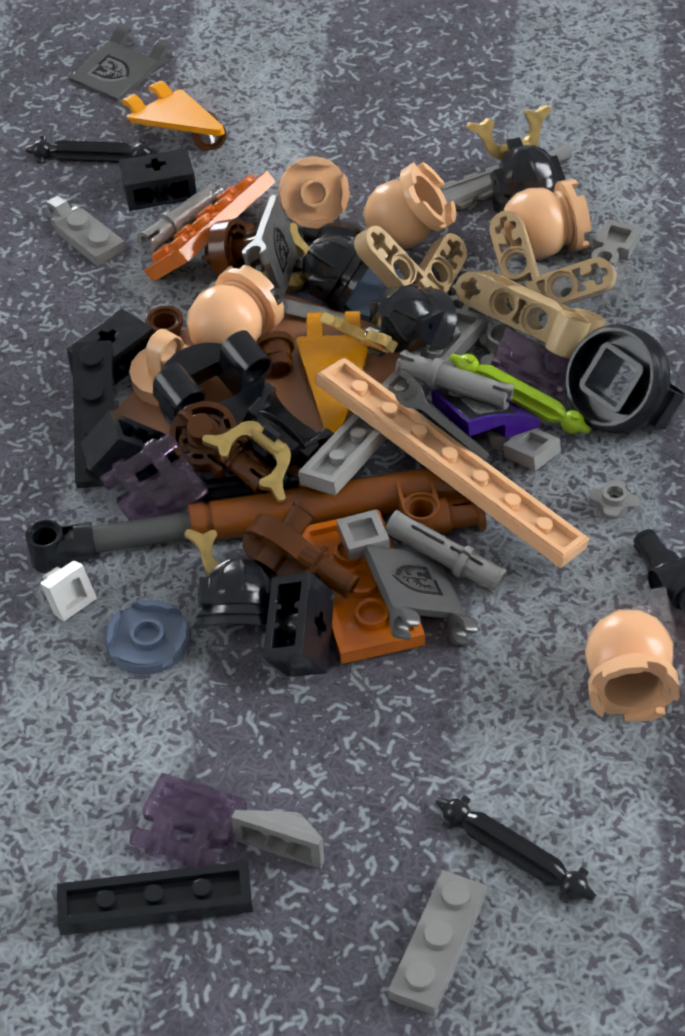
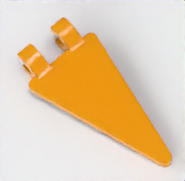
M161 80L148 86L149 91L155 93L158 100L146 106L136 94L121 100L122 104L130 109L131 114L127 115L126 118L133 124L221 136L225 133L223 125L181 89L172 92L167 84Z
M345 311V320L361 329L360 311ZM307 312V336H299L296 339V346L323 430L327 427L335 433L346 422L350 410L315 384L317 373L343 357L363 371L369 354L368 346L361 344L359 340L347 334L323 336V326L319 321L322 312Z

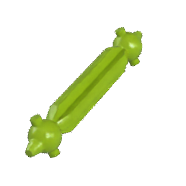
M472 354L450 355L449 360L456 368L513 385L514 394L511 402L549 423H560L562 429L567 433L575 434L580 432L589 434L591 428L584 422L580 412L576 410L566 411L559 401L492 365L479 364L478 359Z

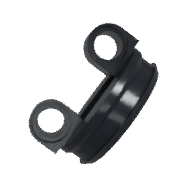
M611 324L593 330L577 344L567 364L565 391L569 405L572 410L582 414L584 422L588 426L597 430L610 433H628L642 428L648 423L655 428L666 429L685 398V393L670 383L669 361L660 343L647 332L627 325ZM626 361L638 371L620 401L616 403L599 391L596 386L608 389Z
M241 330L229 336L223 344H195L175 353L153 381V396L159 403L162 415L171 425L179 410L184 409L190 404L205 401V393L198 385L218 376L233 395L219 404L226 407L232 413L237 425H239L258 398H263V388L265 389L264 377L271 374L272 361L250 333L246 330Z

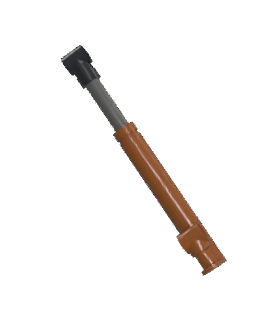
M428 468L350 479L335 496L306 486L285 489L286 497L285 502L282 504L277 502L272 492L213 500L207 504H203V502L188 504L189 512L93 526L92 522L61 526L56 521L40 520L28 527L25 539L33 568L38 572L48 573L55 567L62 569L66 563L72 561L97 558V553L184 540L186 539L184 533L187 529L201 534L215 530L217 532L215 542L243 538L245 531L258 513L267 514L282 521L294 501L306 505L316 514V518L312 520L310 525L375 509L380 510L382 516L393 514L398 510L441 535L451 534L452 529L476 526L478 531H485L487 521L485 511Z

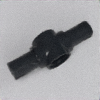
M646 529L635 536L633 547L648 565L647 579L652 593H658L661 598L658 600L660 604L664 605L671 602L677 609H682L685 612V556L680 558L674 551L668 550L654 530Z

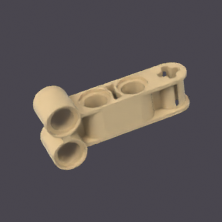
M492 271L466 272L456 282V295L463 304L545 342L546 349L568 359L577 344L587 334L604 326L606 322L602 316L581 308L572 309ZM509 294L512 295L515 302L512 312L508 309L506 303ZM541 309L547 314V324L545 327L540 324L538 318Z

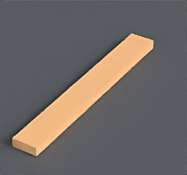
M345 357L317 373L315 381L317 386L559 568H562L587 548L590 538L418 411L402 406L395 398V394Z

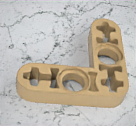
M502 211L491 220L489 226L490 235L503 277L514 282H522L532 277V281H525L527 288L566 306L606 293L615 285L617 274L614 266L606 259L600 257L590 258L539 275L523 220L510 211ZM508 220L512 225H516V228L511 230L513 241L517 245L522 242V246L510 247L507 236L499 233L500 230L504 229L505 221ZM516 254L525 255L527 259L525 270L519 274H513L508 269L509 260ZM597 266L603 271H608V274L602 277V284L598 285L594 280L583 282L586 290L581 291V283L575 273L580 272L582 278H587L594 275V268ZM562 277L569 278L573 286L570 294L566 297H556L553 292L556 280ZM509 294L508 300L512 309H514V298ZM541 309L539 314L545 313V311Z
M379 226L367 228L359 233L354 241L355 250L360 259L388 288L411 284L419 286V289L433 288L447 293L467 258L465 243L458 235L453 233L446 234L434 241L419 266ZM393 264H396L400 268L403 274V279H400L397 276L393 268ZM432 267L439 273L440 282L434 277Z

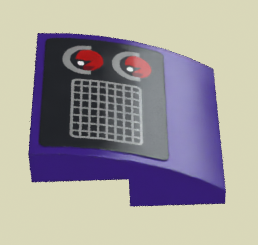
M443 388L431 390L432 404L468 436L494 428L503 437L509 438L541 427L540 419L534 414L507 400L506 402L509 403V407L504 410L498 406Z

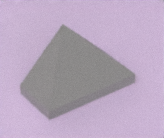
M234 811L231 819L235 841L319 869L322 868L325 862L323 838L302 814L287 811Z

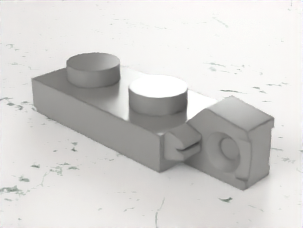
M59 196L46 201L50 213L49 217L52 218L50 219L51 225L55 228V233L95 265L99 266L126 250L123 239L83 208L81 209L77 205L71 208L68 202Z

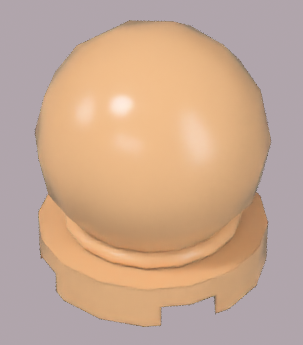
M415 162L411 163L401 170L400 179H393L377 186L369 195L363 211L366 229L371 226L381 227L403 250L418 246L430 235L431 230L439 232L456 220L457 214L454 201L452 200L447 204L445 196L440 190L445 183L424 162L417 166Z
M567 179L558 181L555 185L554 193L545 188H527L516 193L507 202L504 211L514 212L526 225L535 260H544L557 254L564 245L567 246L571 253L585 251L590 247V243L584 241V233L591 232L590 214L585 196L576 195L574 188L578 185L577 180ZM508 220L505 221L504 229L501 230V233L507 236L510 247L522 246V242L517 245L511 235V230L516 228V225H512ZM516 254V255H518V256H521V257H523V258H526L525 255Z
M243 265L240 269L229 266L219 275L215 286L199 293L188 310L187 325L191 341L194 344H223L235 332L246 330L257 342L261 335L275 329L284 318L283 302L277 305L275 298L271 294L270 290L274 288L272 282L261 272L248 265Z
M618 609L602 618L588 633L585 660L591 675L588 679L590 706L597 715L603 717L606 712L608 714H624L625 721H652L663 717L666 714L665 707L673 700L678 702L680 699L678 673L672 666L673 642L667 629L656 617L641 610Z

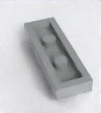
M442 870L388 989V999L435 1016L486 898L487 885Z

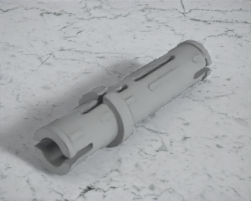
M211 181L171 212L165 211L160 214L157 222L137 235L140 246L148 240L150 242L143 250L152 253L169 238L174 239L173 236L184 226L193 222L196 219L195 216L210 204L214 205L218 201L217 196L224 191L221 187L215 193L212 192L220 184Z
M403 350L400 353V357H403L404 360L398 357L395 365V373L397 375H400V371H405L413 379L426 383L427 388L433 390L443 388L498 406L504 410L509 407V403L506 400L511 402L514 394V386L452 367L447 365L444 359L440 358L431 360Z
M398 510L392 514L385 527L387 535L453 570L452 575L458 578L464 576L494 594L506 576L507 569L482 558L475 553V548L469 545L463 547L425 525L416 522Z

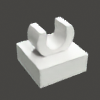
M72 561L62 569L55 567L42 576L44 581L40 584L54 615L63 622L97 599L83 565L76 561Z

